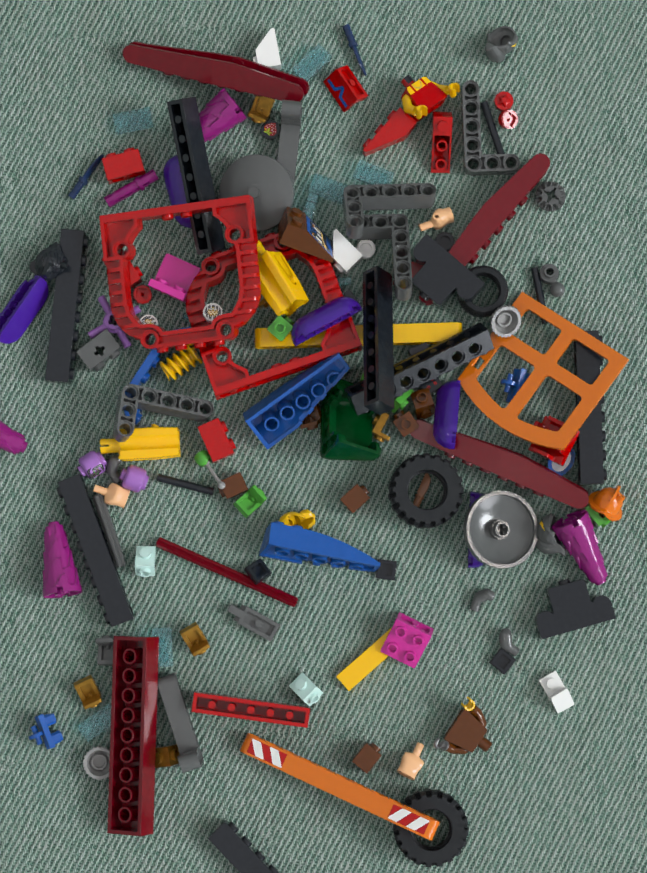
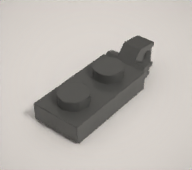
M231 604L227 610L235 615L234 620L238 624L269 641H272L280 626L279 623L248 606L241 605L238 608Z

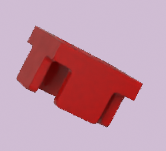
M545 416L542 423L535 421L534 426L559 431L564 422L551 416ZM577 431L564 450L547 448L531 443L528 450L563 466L580 432Z

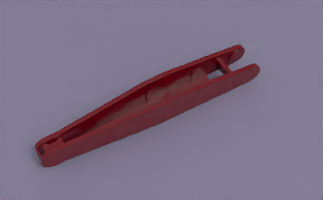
M138 41L131 42L123 49V57L128 63L162 71L165 75H178L182 79H193L203 84L230 88L237 92H247L259 97L264 96L281 101H301L303 96L309 91L308 82L301 77L238 56L146 44Z
M541 153L536 154L484 203L450 249L449 253L465 267L469 263L472 265L478 259L479 255L477 253L481 249L485 250L492 241L489 239L494 234L497 236L504 228L502 224L514 217L516 214L514 210L526 203L529 199L527 195L546 174L550 166L548 156ZM419 296V300L422 304L428 306L434 304L430 300L425 301L422 297Z
M423 419L415 420L419 428L411 432V436L445 451L444 455L450 458L463 459L462 463L466 465H477L480 467L479 470L488 474L493 472L498 475L497 478L506 482L508 480L516 482L515 485L522 489L530 488L538 496L543 497L546 495L577 509L584 508L588 504L589 495L586 489L523 454L456 432L455 449H448L438 444L435 440L432 423Z

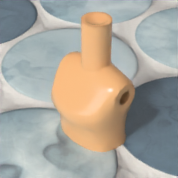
M450 207L436 209L431 220L419 224L420 231L422 232L432 227L435 230H439L447 224L454 223L452 210Z
M111 483L107 488L95 484L93 492L104 495V503L124 509L130 490Z
M417 742L412 753L405 752L403 754L400 766L397 769L399 774L410 780H415L417 773L424 764V761L419 757L424 747L422 743Z

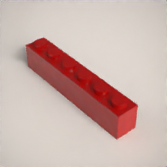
M195 691L191 712L308 728L310 707Z

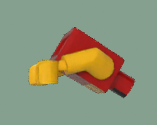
M407 75L401 81L406 88L401 96L403 110L405 113L411 114L417 122L441 107L448 94L451 98L456 97V92H460V85L458 83H451L449 86L440 85L430 81L427 77H422L415 82L410 75Z

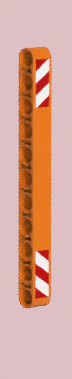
M247 733L240 749L242 753L421 837L433 840L440 821L256 735Z

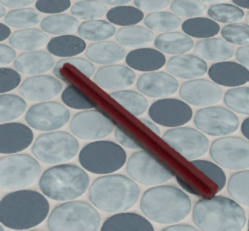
M159 537L155 546L287 605L295 607L298 598L263 582L255 585L249 576L164 538Z

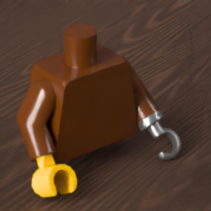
M466 697L469 699L468 704L464 705L461 702L463 708L443 736L445 740L437 745L440 738L435 739L434 747L436 749L441 748L451 754H467L469 751L473 753L476 747L487 752L492 745V742L484 737L487 732L485 728L487 722L483 712L470 697Z

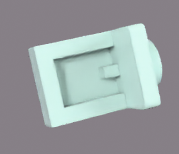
M136 546L135 573L137 576H155L156 546Z
M303 672L289 685L309 706L316 703L323 694Z

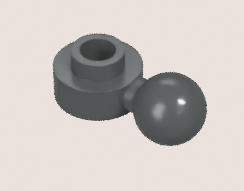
M545 264L539 272L540 279L543 283L551 285L550 293L552 296L560 297L564 294L565 287L562 283L557 282L559 270L553 264ZM550 270L553 274L548 275L546 271Z

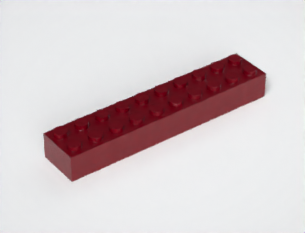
M114 636L107 827V833L132 836L153 834L159 637Z

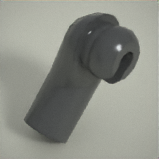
M118 455L109 457L106 467L107 474L115 484L122 481L119 479L120 474L117 471L118 465L121 463Z
M488 588L476 592L469 609L479 612L481 603L487 600L492 601L495 598V593Z
M503 628L499 633L500 647L515 657L520 649L512 644L511 631L508 628Z

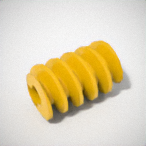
M187 346L186 352L183 350L179 351V356L172 353L173 360L166 357L167 364L160 361L159 365L170 381V377L174 380L177 379L176 373L183 376L182 369L189 372V365L195 368L196 360L200 364L203 361L193 346L192 348Z

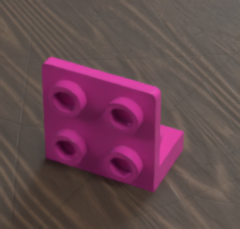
M166 254L155 279L151 278L148 286L186 303L188 289L201 269L175 256Z
M399 612L381 648V652L415 668L432 636L433 628Z

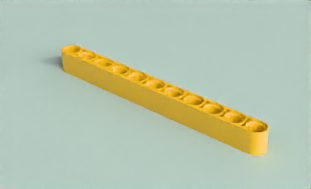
M462 323L393 324V345H421L426 342L427 344H437L462 332ZM355 325L363 346V325ZM267 328L254 329L255 349L321 348L320 343L327 330L295 346L290 334L283 341H280Z

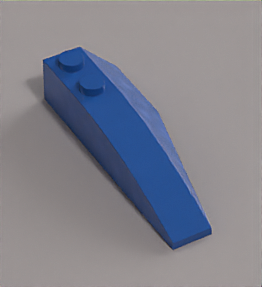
M339 352L289 380L243 413L245 422L268 450L302 424L308 414L310 415L319 401L325 398L326 393L332 386L334 387L350 369L349 365Z
M279 521L271 522L266 528L259 551V556L302 564V560L312 561L315 566L330 563L333 568H342L347 565L350 570L375 572L380 567V562L342 541L318 532L303 529L299 525H284L283 522Z

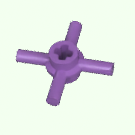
M100 296L98 301L106 315L103 318L102 325L88 332L90 338L96 337L107 329L110 333H117L125 349L130 347L132 344L125 332L118 325L110 324L112 323L111 319L114 318L111 307L105 296ZM138 305L133 307L135 314L141 312V309Z

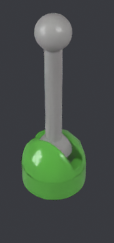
M206 450L198 452L194 457L196 463L201 467H207L218 483V488L224 489L225 483L220 481L209 465L211 463L209 453Z

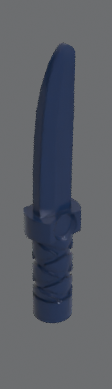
M346 24L342 28L348 40V45L353 49L358 64L366 76V70L357 49L358 44L354 39L350 25Z
M103 154L90 165L83 176L78 178L77 184L68 194L70 198L74 200L83 186L87 185L88 178L104 157Z

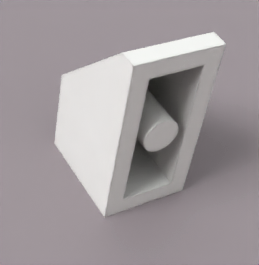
M271 28L256 48V56L252 58L253 62L281 70L275 29Z
M337 229L333 231V266L338 272L347 274L362 260L363 255Z

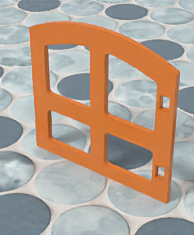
M521 292L512 304L520 312L521 318L526 311H531L561 330L560 335L545 354H541L513 335L502 338L492 332L490 337L494 349L485 355L472 359L458 380L476 407L502 429L530 443L564 450L623 370L629 359L524 292ZM574 340L608 360V364L593 384L586 383L557 364L560 357ZM500 347L506 348L534 366V370L506 408H501L477 381L480 373ZM479 358H481L482 360H484V362L480 366V368L477 369L473 367L479 360ZM546 377H551L581 397V401L559 431L540 428L518 419L519 413Z

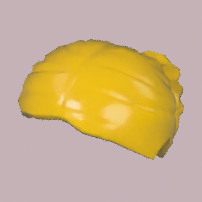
M308 509L302 510L300 513L287 512L280 517L279 522H283L284 525L288 526L299 525L303 529L308 530L315 525V514Z

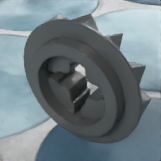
M549 181L542 183L538 187L535 198L537 204L543 210L556 211L565 203L566 194L564 188L559 183ZM554 189V196L556 197V199L552 198L547 203L548 195H546V193H551V191H553Z

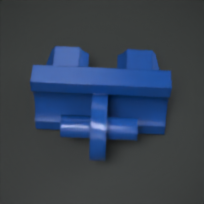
M515 368L513 374L508 373L507 380L501 379L500 383L505 385L504 392L508 393L506 402L510 403L530 376L527 373V369Z
M41 714L34 717L37 726L31 727L33 735L28 736L29 740L35 738L37 745L43 743V739L47 750L56 747L55 744L61 742L63 736L60 730L50 733L48 726L57 723L54 714Z

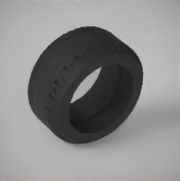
M473 267L469 270L477 277H488L496 283L499 290L498 298L494 304L488 307L477 306L471 301L463 302L459 297L458 301L461 307L470 315L476 317L492 316L494 311L498 307L503 306L507 300V281L493 267Z

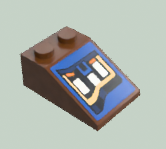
M286 207L278 224L279 243L333 262L332 241L300 209Z

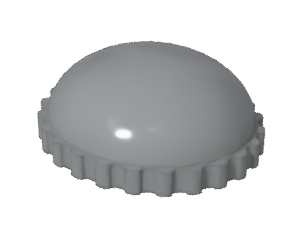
M511 305L498 307L491 317L490 326L492 331L502 338L514 335L521 325L520 312Z
M103 746L89 749L83 759L86 774L96 780L109 777L110 749Z

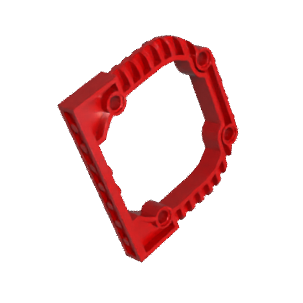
M243 195L99 216L103 259L107 267L110 307L113 317L118 326L129 336L140 340L143 347L157 350V353L169 352L168 349L170 348L181 351L187 350V346L193 345L194 348H204L209 343H213V346L225 345V341L234 340L238 336L239 328L244 326L255 314L261 299V279L257 251L258 236L255 208L252 196ZM212 211L213 216L226 226L225 238L229 243L235 245L240 287L239 298L233 311L217 316L213 319L210 326L166 331L155 324H143L136 316L132 305L128 261L132 260L136 255L133 242L143 229L142 221L160 218L163 221L173 220L174 216L189 218L192 217V214ZM240 231V237L237 240H233V233ZM127 246V253L121 255V249ZM229 325L231 332L228 335H224L223 329ZM154 335L156 338L155 343L150 345L149 338Z
M269 233L265 238L259 239L265 250L281 252L287 261L297 258L309 266L316 278L325 304L338 297H343L331 262L288 246H279L278 233ZM235 245L224 252L216 251L202 261V271L195 276L186 296V312L191 328L211 325L203 316L208 290L210 287L222 283L226 278L227 272L238 269ZM213 265L216 267L212 272L207 271L209 266ZM351 316L327 329L320 343V352L303 358L294 357L286 364H274L271 366V369L249 376L246 368L233 362L232 354L227 347L213 346V343L206 344V347L199 348L216 400L309 369L338 352L344 357L361 351L362 344ZM220 355L228 356L224 362H220L217 359Z

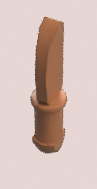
M428 473L425 474L417 494H415L416 497L413 504L418 508L431 483Z

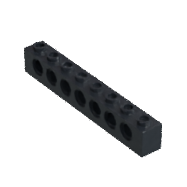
M480 322L394 364V398L400 397L405 392L418 388L421 384L434 380L438 376L453 371L456 367L469 363L472 359L493 350L494 346L488 329ZM364 380L344 389L350 406L357 415L365 414L369 411V409L364 407Z

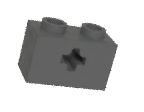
M105 329L76 353L91 372L94 370L98 372L105 366L106 361L117 358L121 354L119 351L122 348L111 333ZM98 348L103 350V356L98 354Z

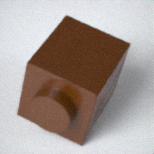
M240 472L221 480L225 483V488H218L222 498L226 496L227 500L248 491Z
M356 484L340 501L353 514L370 499L368 496L370 492L363 484L361 486Z
M366 742L353 757L352 762L367 774L382 756L379 753L381 749L373 742L371 744Z

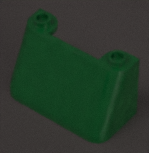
M340 379L326 393L327 395L321 402V458L327 460L374 461L381 454L380 444L375 441L372 442V415L375 412L369 410L365 414L357 415L351 408L344 389L354 383Z

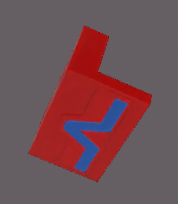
M348 65L337 68L323 81L343 112H346L355 103L363 101L368 97V94Z

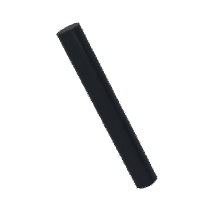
M484 101L480 105L497 154H505L488 102Z
M538 267L531 268L537 301L546 306ZM541 318L542 324H548L547 321Z
M158 474L157 481L208 495H213L214 488L162 474Z

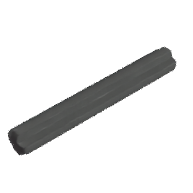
M97 494L92 499L115 567L125 566L126 561L107 504L104 503V495Z

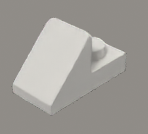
M556 670L539 679L557 714L574 705L568 689L565 688Z

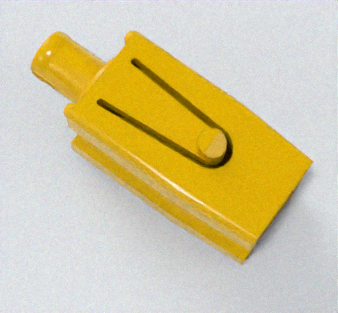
M258 240L257 251L261 294L277 316L283 314L291 316L300 306L306 304L309 299L281 252L265 250L262 242Z
M151 424V427L134 428L133 434L125 442H118L115 439H100V445L106 446L100 447L101 454L119 453L118 459L123 462L181 457L180 431L178 427H159L156 424ZM119 429L122 434H127L125 429Z

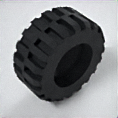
M424 453L423 455L418 454L405 460L395 470L388 486V498L391 501L393 511L395 510L400 520L403 519L406 524L416 526V528L428 529L447 522L456 514L463 500L464 487L461 484L463 482L461 476L459 477L457 474L458 470L450 465V461L447 459L443 460L441 456L436 454L433 456L430 453ZM418 474H432L440 480L444 493L441 502L436 507L421 509L411 502L408 496V486L410 481Z
M424 789V791H417L412 796L406 797L402 804L419 812L429 809L441 812L448 820L449 832L442 843L436 846H425L415 839L413 832L394 824L393 832L400 851L404 853L406 858L414 861L415 864H422L425 867L434 865L439 867L443 866V863L453 861L456 855H460L462 847H465L467 843L466 838L469 834L468 820L460 804L451 795L445 794L440 790Z

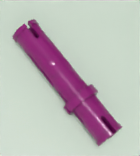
M154 169L140 177H135V180L105 196L104 199L111 208L132 194L145 190V187L159 180Z

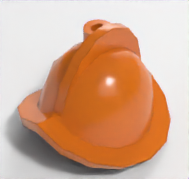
M617 485L615 488L606 487L601 491L591 493L588 496L589 506L594 511L604 514L611 521L620 520L622 517L621 508L625 499L619 492L621 486Z

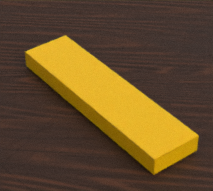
M391 628L336 676L348 691L388 657V655L381 652V648Z

